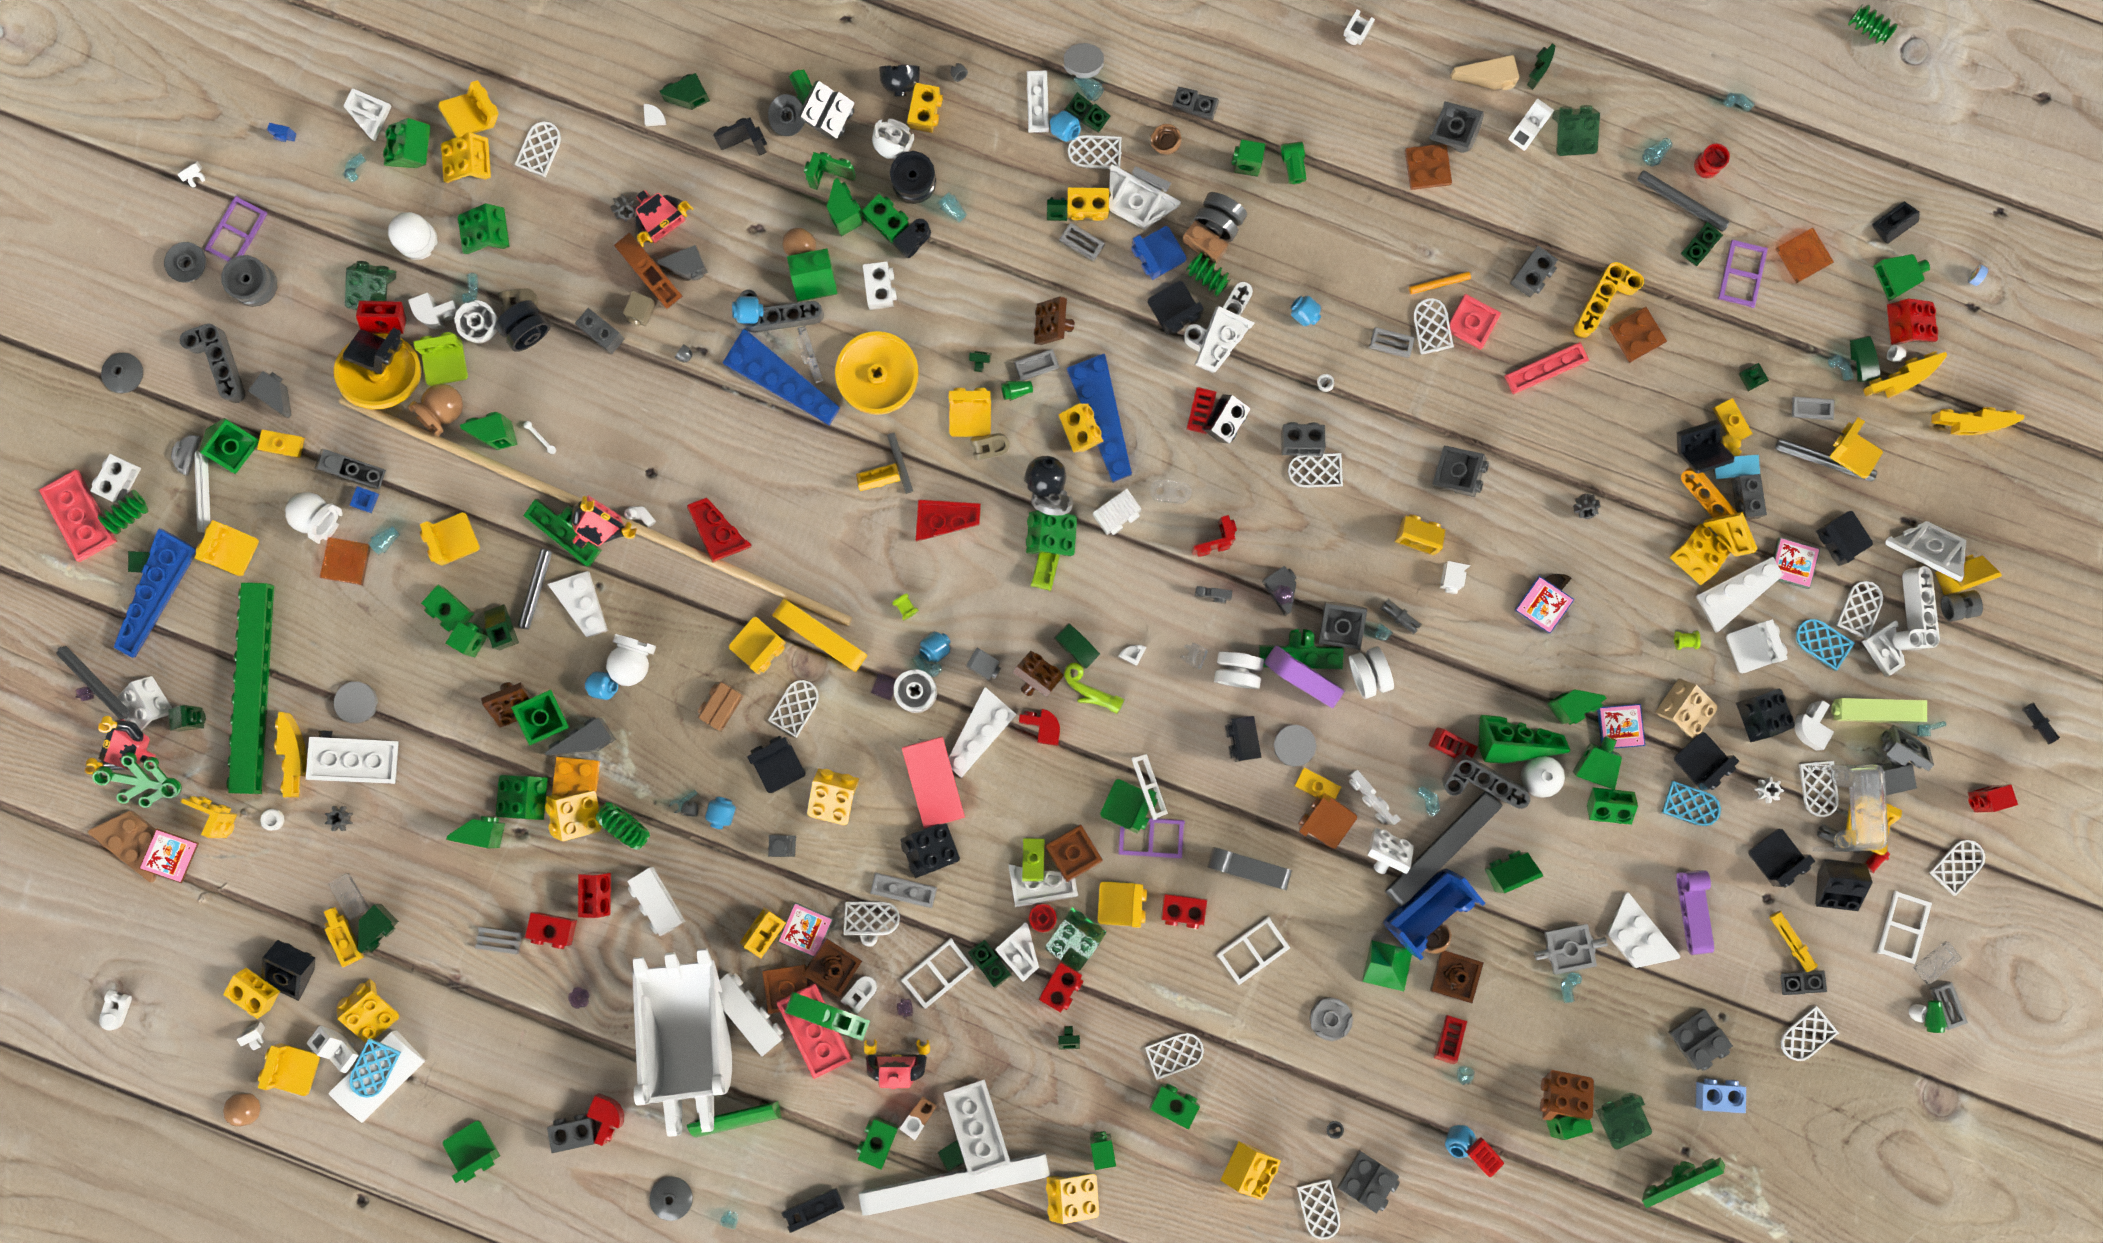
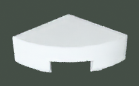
M644 104L646 126L666 125L665 117L657 107Z
M1142 645L1129 646L1122 650L1118 657L1137 666L1146 647Z

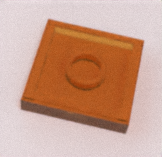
M1814 228L1776 248L1796 284L1834 263Z
M328 537L320 578L363 586L371 545Z

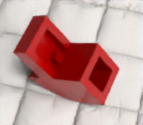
M1042 709L1041 717H1037V713L1025 711L1024 715L1020 714L1019 724L1039 726L1037 743L1058 746L1060 725L1054 714L1045 709Z
M601 1093L594 1096L587 1117L602 1122L594 1143L603 1146L607 1141L611 1142L615 1133L613 1127L619 1129L623 1126L624 1111L615 1099Z

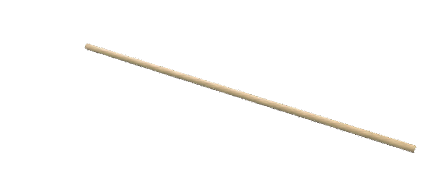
M343 395L340 397L339 404L560 501L572 506L582 501V498L445 438L436 437L429 431L379 409L362 408L349 402ZM621 516L623 526L630 522L632 524L631 529L637 528L636 534L845 626H849L852 621V617L721 559L712 563L709 554Z

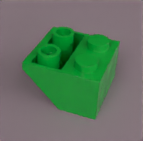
M410 118L389 125L385 132L387 141L383 151L384 165L404 168H419L426 165L430 125Z
M837 177L833 181L827 210L831 221L842 237L862 225L861 217L863 215L855 199L852 200L851 192L846 183H841Z
M491 412L486 414L484 418H470L465 421L466 423L460 424L462 430L496 450L518 445L512 421L501 413Z
M1574 689L1563 692L1548 702L1547 705L1561 724L1568 723L1571 725L1585 719V713L1594 712L1603 706L1601 702L1607 698L1605 695Z

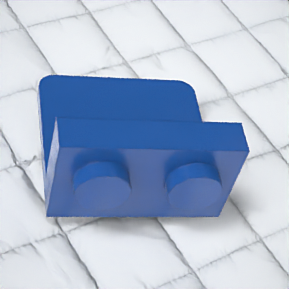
M1164 226L1143 239L1141 235L1133 238L1132 252L1136 258L1139 257L1145 274L1149 275L1152 280L1186 262L1187 257L1168 226Z

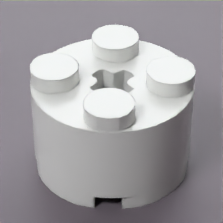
M909 670L902 673L896 679L894 697L897 703L906 711L922 713L934 704L937 697V687L934 680L922 670ZM919 686L920 694H915L913 697L910 691L911 688Z

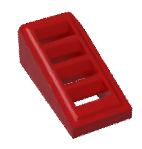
M1200 387L1196 388L1186 430L1207 434L1202 430L1203 426L1192 424V422L1195 420L1206 423L1213 410L1216 391ZM1199 395H1200V396L1208 397V398H1211V399H1210V401H1208V400L1200 399V398H1198V397H1199ZM1197 404H1201L1209 407L1208 409H1204L1196 406ZM1195 412L1206 414L1207 416L1205 418L1196 416L1194 414Z
M1439 727L1436 728L1429 742L1430 747L1454 759L1462 754L1465 746L1468 747L1465 755L1472 758L1478 746ZM1450 739H1452L1451 744H1450V746H1449V748H1448V750H1447L1446 747H1447V745H1448ZM1458 742H1459L1460 745H1459V747H1458V749H1457V751H1456V754H1455L1454 751H1455V748H1456V746H1457V744H1458Z
M1446 1015L1434 1059L1450 1064L1458 1063L1467 1021ZM1449 1024L1460 1027V1030L1449 1028ZM1447 1032L1457 1035V1039L1446 1036ZM1445 1041L1453 1043L1455 1047L1445 1045L1444 1043ZM1443 1050L1452 1052V1056L1442 1053Z
M1482 1137L1466 1151L1469 1157L1488 1177H1492L1504 1165L1503 1160Z

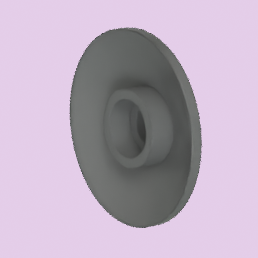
M783 94L776 97L770 104L768 110L769 123L772 129L779 135L793 136L800 132L805 124L804 121L797 117L803 106L797 97ZM790 112L792 113L791 119H789L788 114Z
M181 242L168 250L164 259V267L172 279L182 283L192 282L203 274L206 267V256L203 250L196 244ZM191 261L190 266L186 267V263Z
M117 353L110 356L103 364L101 378L109 390L121 394L128 393L136 389L143 379V366L135 356L129 353ZM121 368V373L117 375L118 369Z
M665 1177L653 1186L649 1199L650 1206L659 1218L667 1221L678 1220L685 1216L692 1206V1190L679 1177ZM666 1197H672L673 1203H667Z

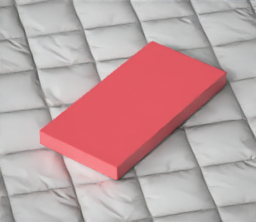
M75 469L39 489L76 561L81 562L117 542L113 533L99 521L98 514L101 516L103 514L79 470Z
M943 736L902 747L924 829L965 818Z
M816 983L795 992L825 1003ZM791 995L776 1002L813 1079L852 1061L853 1058L839 1032L785 1013Z

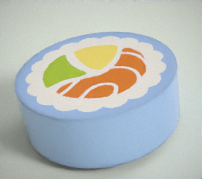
M1979 265L1971 274L1968 282L1978 286L1986 277L1988 268Z

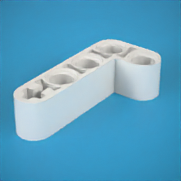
M1246 282L1238 283L1223 308L1227 310L1229 307H1233L1237 310V315L1241 316L1253 292L1251 285ZM1245 291L1246 293L1242 296L1239 302L1237 300L1239 293ZM1197 324L1188 326L1184 335L1185 343L1199 352L1207 330ZM1190 332H1196L1199 335V338L1193 340L1188 336V334Z
M1926 566L1905 570L1902 580L1908 630L1894 634V646L1898 650L1934 648L1939 644L1940 637L1932 571Z

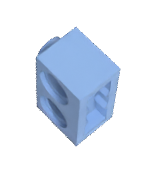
M1704 1078V1082H1696V1108L1702 1111L1746 1113V1087L1740 1085L1739 1081L1725 1080V1083H1717V1079ZM1712 1089L1714 1096L1708 1100L1707 1092ZM1734 1090L1735 1098L1729 1101L1728 1095Z

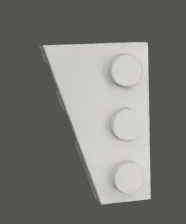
M1220 306L1216 307L1194 365L1211 373L1216 372L1230 355L1236 344L1242 340L1248 329L1254 325V322Z
M586 571L548 584L586 637L608 631L590 572Z
M1354 770L1348 775L1351 779L1349 780L1350 785L1356 791H1361L1364 795L1362 797L1363 801L1369 808L1373 806L1377 811L1375 815L1382 824L1395 825L1401 820L1397 814L1392 816L1388 812L1390 810L1389 805L1384 799L1374 795L1376 793L1375 789L1358 770Z
M1009 865L1015 907L1078 897L1075 878L1066 883L1060 872L1044 871V881H1022L1023 867Z

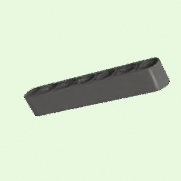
M1484 791L1411 863V868L1407 874L1402 872L1389 885L1385 893L1399 907H1402L1503 805L1492 794Z

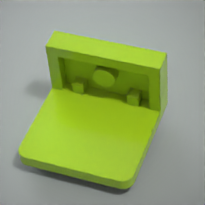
M445 332L439 337L424 336L420 340L414 341L415 350L422 355L427 385L447 384L463 381L468 378L463 342L456 334Z

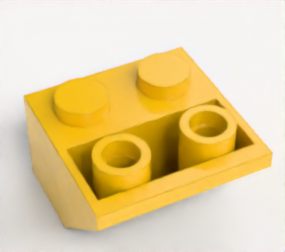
M1238 1141L1220 1181L1237 1192L1263 1200L1274 1175L1278 1171L1281 1160L1249 1144Z

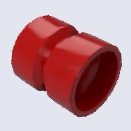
M1718 143L1709 145L1695 160L1694 168L1696 173L1706 179L1716 176L1729 163L1730 154L1728 149Z
M1041 903L1032 908L1029 921L1033 929L1038 932H1047L1055 926L1057 916L1052 906Z

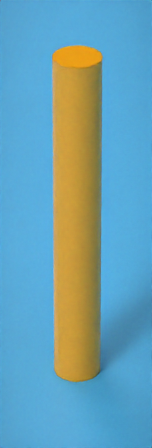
M1468 271L1409 286L1410 294L1443 287L1470 280L1471 275Z

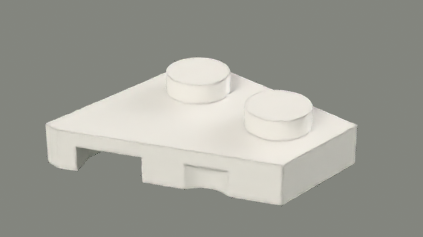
M352 88L344 108L366 134L375 141L392 106L389 103Z
M1896 620L1862 641L1885 677L1892 675L1905 666L1902 651L1898 650L1893 643L1896 627H1899Z
M1025 922L995 949L1022 981H1025L1039 968L1029 926Z

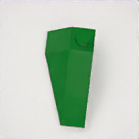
M1481 715L1479 718L1478 748L1484 762L1504 764L1565 754L1571 750L1565 736L1541 728L1536 731L1527 728L1526 724L1521 722L1518 725L1509 723L1507 718L1501 716Z

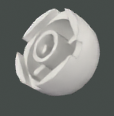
M888 119V122H882V120H879L873 130L872 143L880 155L887 159H896L902 153L909 152L914 141V134L911 135L909 132L910 128L900 121Z
M479 300L463 304L457 310L454 318L457 332L466 340L474 343H484L491 340L497 333L495 323L498 317L494 309L487 303Z
M1547 756L1528 760L1522 767L1520 774L1526 791L1532 796L1539 798L1551 797L1558 793L1565 780L1564 770L1560 763L1554 758Z

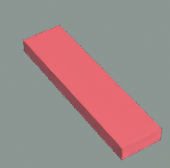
M1581 342L1506 374L1504 377L1514 395L1588 362L1589 359Z

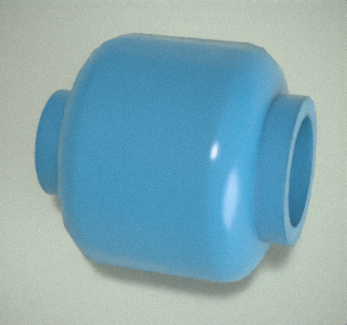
M1061 111L1058 114H1054L1050 120L1051 133L1064 142H1069L1078 137L1081 130L1080 122L1067 111Z
M740 296L736 299V302L732 303V316L740 324H755L758 322L759 316H763V304H759L756 297Z
M1299 296L1290 307L1292 309L1291 316L1302 326L1315 325L1321 318V306L1310 296Z
M934 631L920 642L921 648L919 652L927 662H939L950 653L949 644L951 641L945 633L940 634Z
M596 671L586 679L585 689L592 698L609 700L617 692L618 684L610 678L609 673Z
M716 797V799L709 802L705 819L711 823V827L723 829V826L731 825L736 807L732 804V800Z
M1465 1125L1452 1126L1448 1131L1445 1147L1453 1157H1467L1469 1155L1466 1151L1475 1143L1476 1136Z

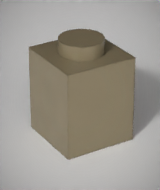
M632 291L623 314L628 319L627 322L635 326H639V324L646 326L656 304L652 298Z

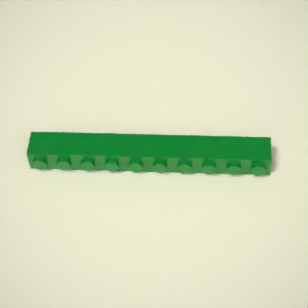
M241 583V588L238 591L240 609L237 611L239 626L235 634L237 650L234 654L236 671L233 674L235 691L232 694V704L234 707L230 717L232 734L229 737L231 755L228 757L230 772L226 786L228 793L262 794L274 585L268 583Z

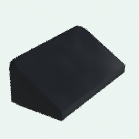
M1904 201L1873 223L1872 227L1883 241L1889 244L1919 222L1920 211Z

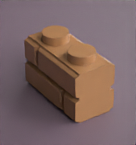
M1197 220L1185 232L1182 242L1196 253L1202 252L1204 259L1209 257L1208 262L1211 264L1214 262L1218 263L1229 245Z
M720 682L718 685L715 683L709 692L711 697L708 702L704 701L699 707L698 713L700 714L698 718L715 729L722 731L744 695Z

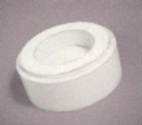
M277 809L266 810L261 815V825L266 830H278L284 823V815Z

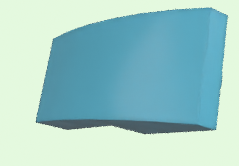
M1759 455L1734 456L1733 463L1715 468L1716 479L1760 474Z

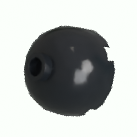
M880 66V81L887 91L894 92V96H907L906 92L913 91L915 84L919 83L920 66Z
M1039 456L1028 464L1024 482L1028 484L1027 488L1036 495L1049 497V494L1053 493L1058 495L1064 490L1066 470L1060 460L1055 457Z

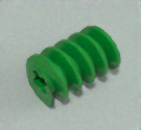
M1862 4L1852 16L1848 25L1850 26L1856 22L1855 30L1863 27L1862 35L1869 31V40L1876 36L1875 44L1884 41V45L1894 33L1898 24L1894 23L1889 26L1891 19L1888 18L1883 21V14L1876 17V9L1869 12L1870 5L1862 8Z
M1201 252L1191 261L1186 271L1190 269L1188 274L1190 277L1196 274V282L1203 279V287L1210 284L1208 291L1211 292L1216 289L1215 296L1218 297L1230 282L1227 279L1229 273L1221 275L1222 267L1215 270L1216 263L1208 265L1209 257L1201 260L1203 255Z
M131 490L134 497H130L127 494L124 495L127 502H123L120 499L117 501L120 507L112 504V513L105 509V518L98 514L99 521L109 531L119 534L121 528L126 529L128 523L133 524L135 518L140 519L142 513L146 514L149 512L145 500L135 490Z

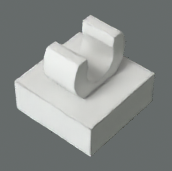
M198 161L178 173L181 180L185 181L188 179V183L192 187L196 186L193 181L195 176L199 177L202 182L205 181V176L199 172L202 166Z
M260 1021L241 1031L237 1038L240 1046L249 1043L253 1051L262 1046L261 1043L264 1042V1039L261 1035L265 1029L262 1022Z

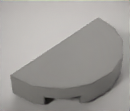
M1136 166L1132 171L1135 177L1144 180V182L1159 190L1163 189L1164 192H1167L1171 186L1170 182Z
M189 435L176 442L172 449L171 459L174 462V466L178 472L186 476L189 475L195 458L194 453L197 452L201 440L200 436Z

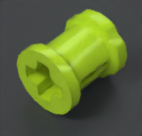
M908 593L903 594L892 602L893 606H897L903 615V621L919 611L909 600Z
M1676 631L1674 635L1676 650L1687 647L1699 649L1701 645L1699 631H1693L1692 633Z

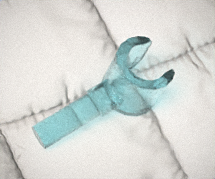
M1946 722L1918 725V737L1931 736V730L1946 726Z
M694 789L681 800L670 802L669 807L677 803L679 809L674 813L681 812L682 805L698 793Z

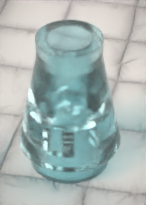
M1075 77L1074 82L1088 100L1097 101L1102 96L1104 88L1098 81L1092 78Z
M1663 138L1661 141L1645 149L1642 156L1643 161L1651 167L1659 165L1673 146L1671 140Z
M950 192L937 203L942 211L954 218L958 223L968 215L956 196Z
M391 526L371 537L368 545L378 555L381 553L385 554L400 534Z

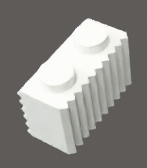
M1126 489L1094 511L1093 516L1106 535L1109 533L1115 535L1123 529L1122 524L1127 521L1132 523L1140 517L1141 507L1128 489Z

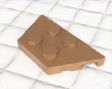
M128 811L87 832L148 882L155 881L156 876L154 874L141 870L139 867L156 829L134 811Z

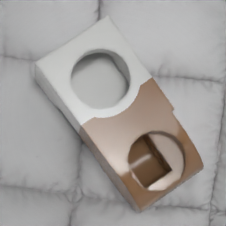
M922 1096L899 1129L916 1140L937 1106Z

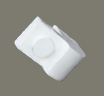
M1537 99L1508 140L1525 151L1554 110Z
M429 293L408 300L414 316L432 329L445 328L442 320L454 319L459 309V306L453 300L437 306L434 298Z
M1824 701L1811 703L1806 710L1807 715H1797L1794 723L1798 738L1816 751L1824 750L1834 731L1820 723L1830 706Z
M319 1026L307 1042L308 1046L317 1056L330 1059L340 1072L347 1073L359 1057L358 1053L353 1049L354 1044L348 1038L330 1028Z

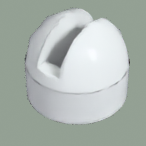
M1892 345L1887 352V359L1892 362H1901L1903 357H1906V350L1898 345Z
M1323 374L1318 378V388L1321 391L1329 392L1333 389L1334 379L1331 375Z
M868 928V929H866L864 932H873V931H872L870 928ZM860 935V938L865 946L870 947L876 944L878 936L873 935L869 942L867 941L871 935Z
M1920 1004L1912 1005L1909 1008L1910 1017L1918 1022L1923 1023L1925 1021L1927 1006Z

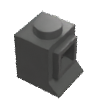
M769 835L768 857H795L796 836Z

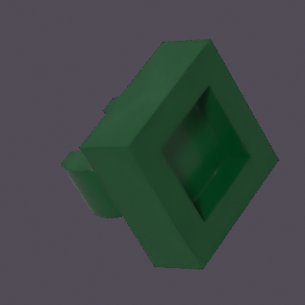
M1053 197L1047 199V221H1067L1068 200H1065L1064 197H1061V200H1056Z
M970 351L969 361H975V372H983L984 363L991 362L992 353Z
M1760 363L1739 373L1748 392L1769 381Z
M1064 1026L1065 1036H1058L1059 1050L1080 1049V1035H1073V1026Z

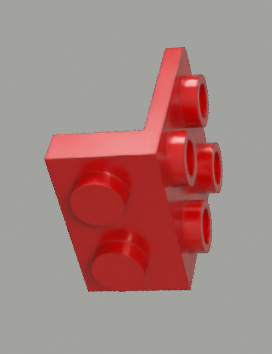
M1908 298L1887 304L1891 345H1900L1911 341L1931 343L1938 341L1939 331L1936 325V308L1933 302Z
M1229 515L1221 517L1218 525L1222 538L1193 546L1192 554H1198V557L1209 555L1215 549H1218V552L1230 549V546L1236 540L1235 532H1237L1234 519L1230 520Z

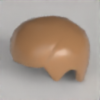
M1162 124L1156 127L1151 134V145L1161 155L1173 154L1181 145V133L1172 124Z
M793 228L784 235L782 246L784 252L791 256L815 251L816 241L814 236L805 229Z
M1441 924L1426 937L1428 940L1426 952L1432 954L1441 953L1450 945L1452 934L1446 924Z
M240 1093L232 1095L225 1102L223 1113L227 1123L241 1127L252 1124L259 1117L261 1108L259 1100L253 1094Z

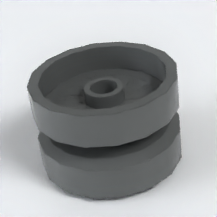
M1209 192L1203 202L1205 208L1199 209L1194 221H1199L1219 236V239L1231 242L1239 231L1237 226L1243 224L1248 213L1239 203L1228 196L1217 192Z
M239 255L232 258L224 266L221 273V283L225 291L242 304L251 307L262 306L268 303L275 296L278 288L277 277L274 271L259 259L249 255Z

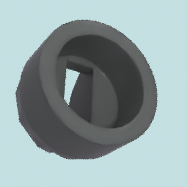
M956 63L955 67L951 66L950 74L956 82H959L968 75V71L964 65Z
M683 344L675 358L685 363L690 361L693 353L689 347Z
M686 801L682 805L681 815L697 817V803L693 801L690 805V802Z
M1338 1121L1330 1122L1326 1128L1327 1135L1332 1139H1339L1344 1133L1343 1125ZM1340 1128V1131L1330 1134L1329 1130Z

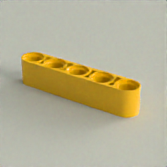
M784 598L772 614L780 622L854 672H857L868 656Z

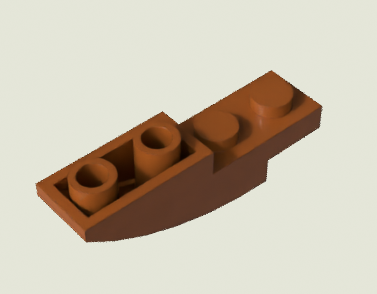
M630 232L614 244L615 248L666 309H669L683 297Z

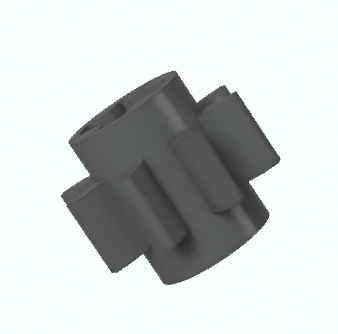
M621 194V196L613 198L614 205L610 206V208L614 212L616 219L621 217L627 221V219L635 217L634 210H636L637 205L633 203L632 196L627 198Z
M1582 494L1575 498L1576 504L1573 507L1574 512L1579 514V518L1591 519L1596 514H1599L1598 508L1601 505L1600 501L1595 499L1594 494Z
M332 806V812L325 813L328 816L325 825L330 824L332 826L331 831H337L338 828L341 831H346L345 826L353 824L350 821V816L353 813L346 812V806H341L340 809L337 806ZM337 815L341 818V822L337 819Z

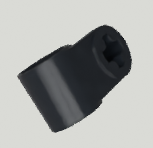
M924 219L914 220L893 241V245L906 258H911L930 238L931 229L928 222ZM920 228L925 231L922 233L921 231L918 232L917 229Z

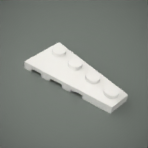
M1771 557L1696 595V598L1715 633H1717L1780 579L1783 574L1775 559Z
M986 687L980 695L949 756L952 770L961 778L1017 715Z

